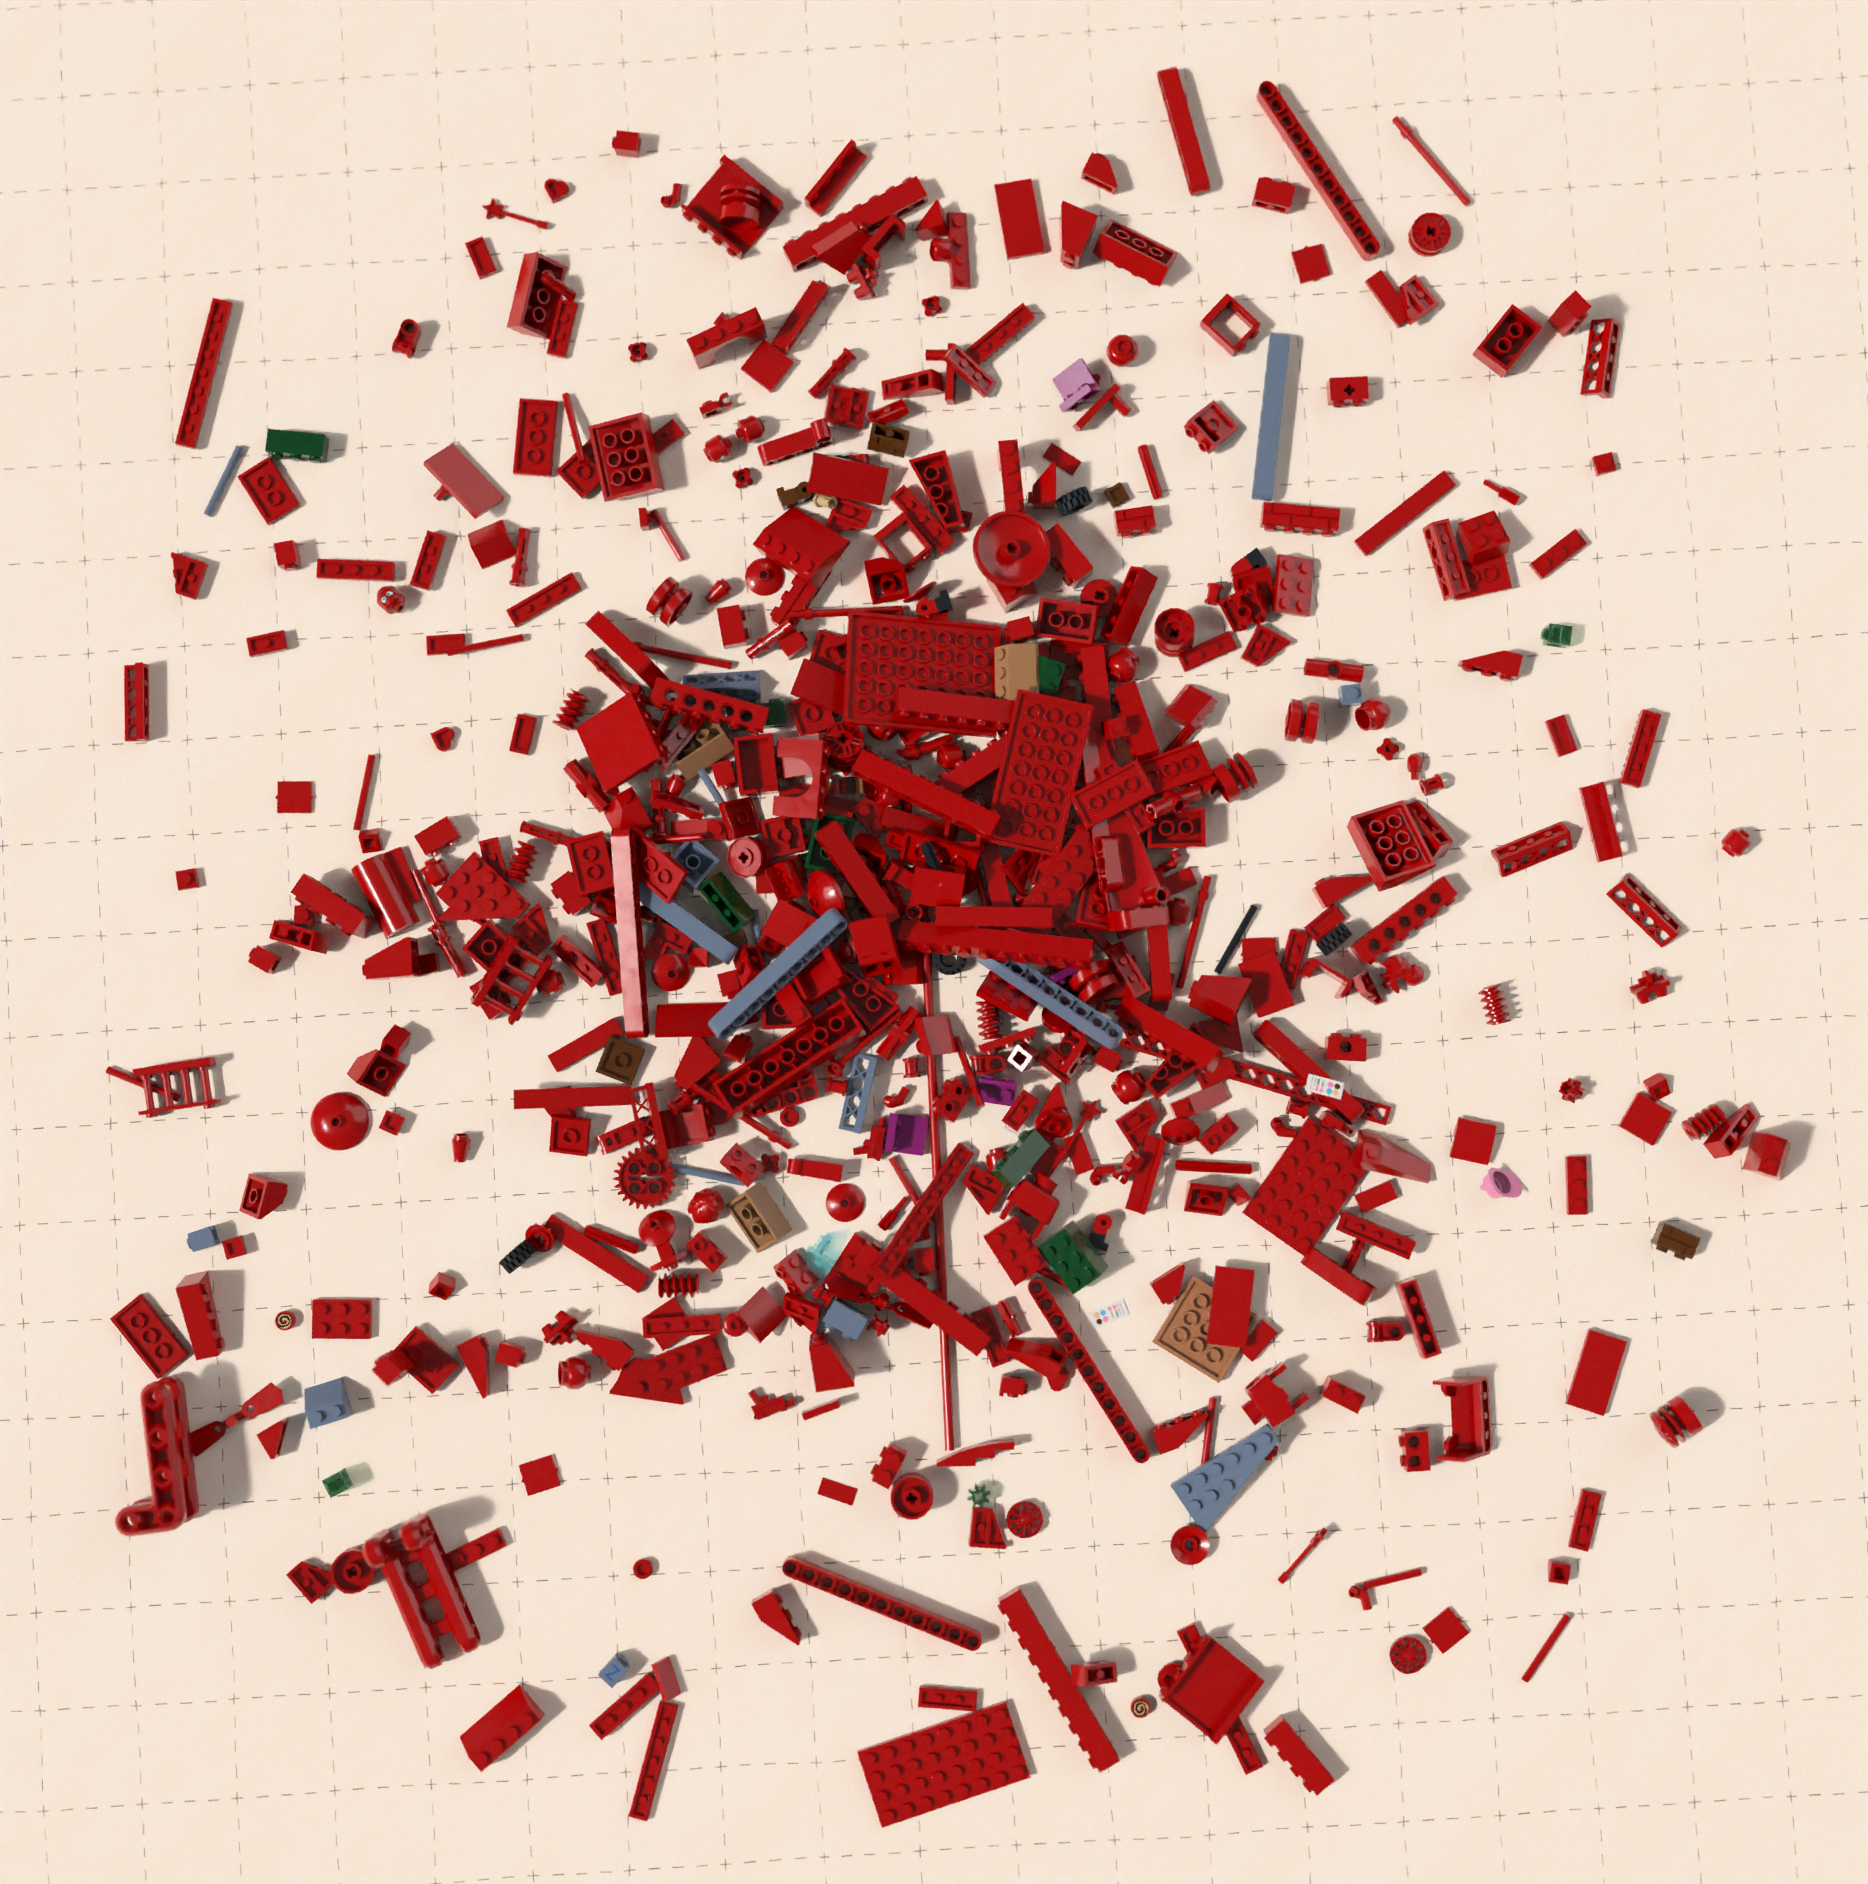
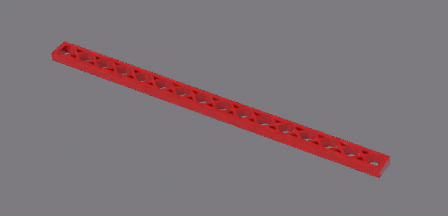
M1120 1026L1126 1038L1120 1041L1119 1046L1161 1059L1167 1057L1161 1053L1169 1054L1164 1048L1157 1053L1153 1052L1149 1045L1152 1042H1147L1146 1038L1149 1036L1145 1034L1141 1036L1145 1044L1135 1047L1131 1039L1140 1035L1132 1029ZM1231 1059L1241 1078L1232 1076L1228 1079L1331 1109L1324 1102H1320L1313 1092L1306 1097H1302L1298 1089L1304 1086V1084L1299 1079ZM1252 1069L1256 1077L1246 1080L1242 1072ZM1267 1074L1271 1075L1274 1083L1268 1086L1264 1085L1261 1077ZM1288 1080L1293 1088L1283 1091L1279 1083ZM1351 1095L1356 1101L1362 1102L1367 1109L1359 1118L1386 1126L1391 1107ZM1377 1108L1385 1109L1383 1119H1376L1372 1111Z

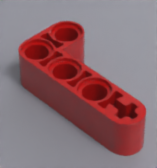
M821 418L811 422L810 428L763 443L757 447L762 465L770 466L829 446L833 443V437L826 418Z
M813 1070L809 1072L808 1078L797 1080V1087L781 1091L773 1096L778 1101V1106L775 1109L768 1106L767 1100L764 1102L766 1112H763L764 1108L757 1110V1114L748 1112L747 1115L752 1118L816 1099L819 1089ZM811 1086L815 1089L813 1097L805 1095L806 1087ZM789 1092L796 1094L797 1098L794 1103H789L786 1100V1095Z
M1312 1246L1300 1262L1362 1306H1367L1377 1291L1375 1286L1364 1279L1358 1278Z

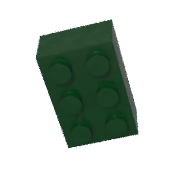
M825 813L822 820L815 819L805 869L812 871L822 869L829 874L842 877L813 834L829 822L836 820V822H840L846 830L844 833L847 838L852 839L856 821L853 818Z
M1073 1220L1045 1239L1037 1248L1072 1294H1075L1097 1279L1109 1267Z

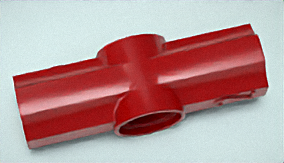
M1306 658L1303 675L1326 678L1330 681L1341 680L1361 683L1364 666L1345 664L1339 661ZM1329 667H1336L1338 674L1332 675L1329 672Z
M576 758L567 763L563 770L576 784L575 787L591 802L599 813L605 811L611 800L601 790L598 782L590 773L586 772Z
M1196 784L1178 792L1168 790L1161 799L1147 804L1146 811L1153 820L1171 812L1180 814L1188 805L1201 800L1202 792Z
M909 1006L899 1021H896L889 1030L888 1036L877 1048L876 1053L890 1061L899 1047L903 1046L911 1035L915 1024L914 1018L922 1017L923 1014Z

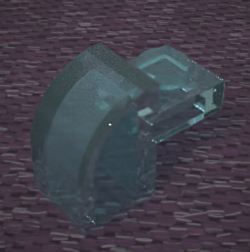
M828 1233L825 1237L823 1235L819 1237L815 1243L818 1246L817 1249L809 1245L806 1251V1263L809 1269L822 1279L826 1278L835 1264L834 1260L823 1254L833 1239V1236Z

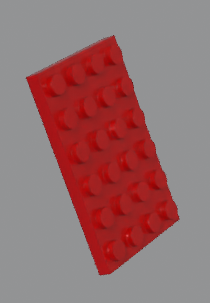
M1307 1117L1297 1131L1296 1138L1290 1141L1241 1213L1305 1256L1309 1248L1315 1246L1366 1170L1354 1167L1356 1150Z

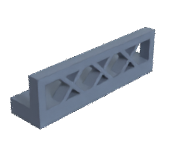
M759 670L683 675V684L687 685V682H697L688 686L717 694H726L729 697L743 701L761 700ZM753 677H755V680H752V681H747V680H746L747 678H753ZM728 679H735L733 682H727ZM710 680L716 681L715 683H707ZM688 698L685 701L686 705L696 702L693 698Z
M861 1054L855 1055L838 1129L861 1134L878 1058ZM858 1058L869 1060L868 1067L863 1072H860L857 1067ZM857 1070L859 1074L854 1077L855 1071ZM861 1076L864 1085L863 1088L856 1091L852 1085L853 1080ZM857 1095L860 1100L859 1107L852 1110L848 1102L851 1097ZM847 1107H848L851 1112H849V1113L846 1114ZM851 1113L856 1119L854 1128L843 1126L845 1117Z

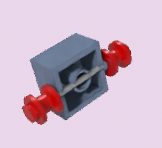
M824 1282L822 1285L817 1284L812 1293L815 1295L814 1300L822 1299L826 1307L830 1301L832 1302L823 1319L826 1322L825 1326L833 1331L838 1329L842 1332V1336L850 1341L858 1339L866 1323H869L866 1328L867 1331L870 1329L877 1331L878 1337L881 1334L886 1335L890 1327L887 1324L888 1319L881 1321L878 1319L876 1312L871 1319V1316L869 1317V1315L847 1302L829 1295V1290L825 1288L826 1284Z

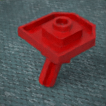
M669 1241L661 1246H657L661 1262L650 1266L651 1272L666 1268L667 1271H671L679 1267L677 1263L691 1256L690 1251L687 1250L676 1254Z

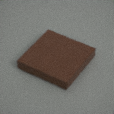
M610 1035L595 1072L632 1086L646 1049Z

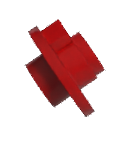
M1094 579L1083 587L1080 603L1100 605L1099 617H1105L1109 615L1118 592L1109 581Z

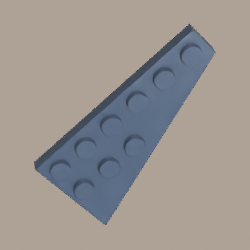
M1268 1423L1171 1483L1170 1486L1197 1526L1204 1532L1209 1529L1278 1443L1279 1439Z

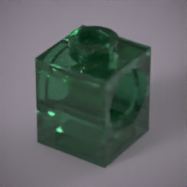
M1549 623L1541 631L1542 645L1567 648L1570 646L1573 626Z
M345 1468L322 1480L330 1498L353 1486Z

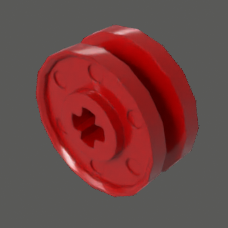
M1435 212L1424 213L1410 227L1408 243L1416 254L1423 257H1433L1438 255L1448 244L1451 237V227L1442 215Z
M741 837L730 844L727 851V862L735 875L743 878L762 875L764 873L763 870L769 866L770 852L765 842L758 837Z

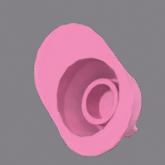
M1490 1168L1488 1174L1483 1178V1184L1480 1186V1189L1486 1191L1492 1198H1517L1522 1193V1185L1518 1177L1505 1169Z

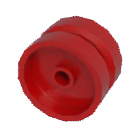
M670 576L655 590L647 603L646 611L653 616L660 614L659 620L669 627L685 611L692 599L693 593L686 587L679 589V582Z
M1290 700L1285 718V741L1295 742L1300 734L1302 743L1313 744L1319 719L1318 702L1308 701L1303 710L1301 700Z
M1105 960L1093 962L1091 970H1080L1069 981L1073 991L1080 992L1078 999L1087 1005L1100 1001L1119 985L1115 975L1108 974L1110 968Z
M907 1472L900 1475L894 1481L891 1488L890 1498L893 1510L900 1517L907 1520H917L924 1517L930 1511L933 1503V1488L930 1481L924 1475L917 1472ZM909 1493H913V1496L915 1497L910 1498Z
M361 1547L348 1548L339 1554L332 1563L330 1571L331 1580L334 1586L343 1593H359L372 1583L376 1577L377 1568L370 1567L366 1563ZM352 1567H356V1570H355V1571H358V1572H357V1573H353V1572L351 1571V1568H352Z

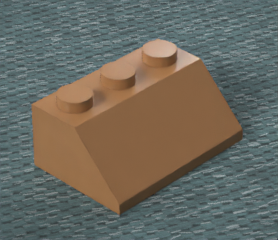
M1006 644L994 648L995 699L1015 702L1017 688L1039 693L1038 644Z
M707 718L673 761L688 781L698 775L697 771L710 767L711 764L727 756L735 748L720 725L710 722V719Z
M761 1181L725 1205L757 1253L793 1230Z

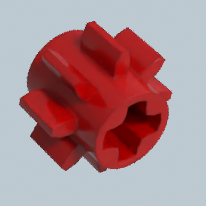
M1568 1078V1081L1562 1082L1559 1090L1563 1094L1561 1099L1575 1103V1100L1582 1099L1583 1091H1585V1089L1580 1087L1582 1082Z

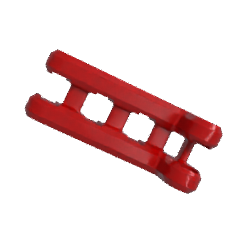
M167 1376L159 1381L149 1383L140 1393L152 1497L139 1499L132 1505L122 1508L115 1517L116 1528L125 1536H138L175 1530L192 1520L199 1511L185 1387L183 1382L175 1376Z
M423 1513L410 1517L402 1524L399 1530L400 1536L397 1538L394 1537L391 1530L387 1529L378 1531L368 1538L362 1547L364 1559L370 1567H381L423 1666L428 1669H434L443 1664L445 1655L439 1643V1637L449 1632H452L453 1637L455 1636L461 1648L460 1651L470 1653L477 1650L481 1644L479 1630L455 1574L445 1556L446 1553L430 1517ZM403 1543L406 1549L401 1550L398 1544ZM417 1560H421L422 1564L424 1563L429 1574V1581L419 1586L413 1582L408 1570V1564ZM436 1595L443 1607L445 1617L432 1623L423 1604L424 1600Z

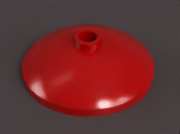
M818 869L813 871L807 882V898L813 912L820 918L826 911L835 908L844 917L845 902L836 880L825 870Z
M333 1093L325 1096L315 1105L310 1119L311 1130L316 1140L324 1147L336 1151L347 1150L355 1147L365 1137L369 1127V1115L366 1107L357 1097L348 1093ZM335 1118L339 1120V1124L337 1126L334 1124Z

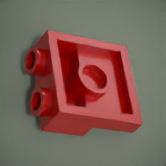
M1213 400L1191 417L1184 425L1186 435L1198 442L1199 449L1210 455L1226 439L1233 435L1239 429V426Z
M779 816L760 821L765 844L770 852V859L808 851L807 846H809L810 840L808 835H804L803 828L806 827L805 818Z

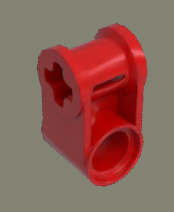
M413 319L402 321L392 345V352L407 355L409 359L413 358L422 334L420 326ZM410 326H415V330L412 333H407Z
M1076 1027L1072 1031L1064 1033L1057 1046L1058 1054L1062 1057H1069L1073 1045L1080 1041L1081 1038L1084 1039L1087 1034ZM1068 1043L1071 1046L1069 1054L1062 1052V1044Z
M999 1055L969 1056L974 1075L999 1073L1006 1067L1005 1059ZM996 1058L1001 1059L1003 1062L1002 1068L998 1070L992 1067V1061Z
M1366 1322L1368 1326L1367 1342L1399 1341L1405 1335L1404 1328L1397 1322ZM1394 1326L1399 1327V1334L1391 1336V1328Z

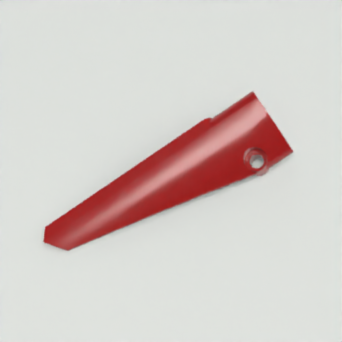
M1090 726L1082 755L1085 786L1102 778L1097 769L1112 760L1104 735L1095 731ZM1122 811L1092 827L1099 887L1105 894L1110 932L1170 924L1169 911L1166 906L1170 899V892L1166 887L1160 886L1142 839L1125 813Z

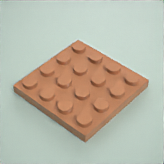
M1192 1275L1152 1342L1220 1383L1240 1348L1206 1343L1213 1287ZM1250 1311L1247 1336L1260 1317Z

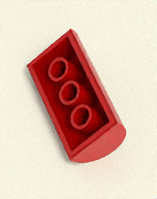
M386 853L370 857L351 869L385 939L421 922Z

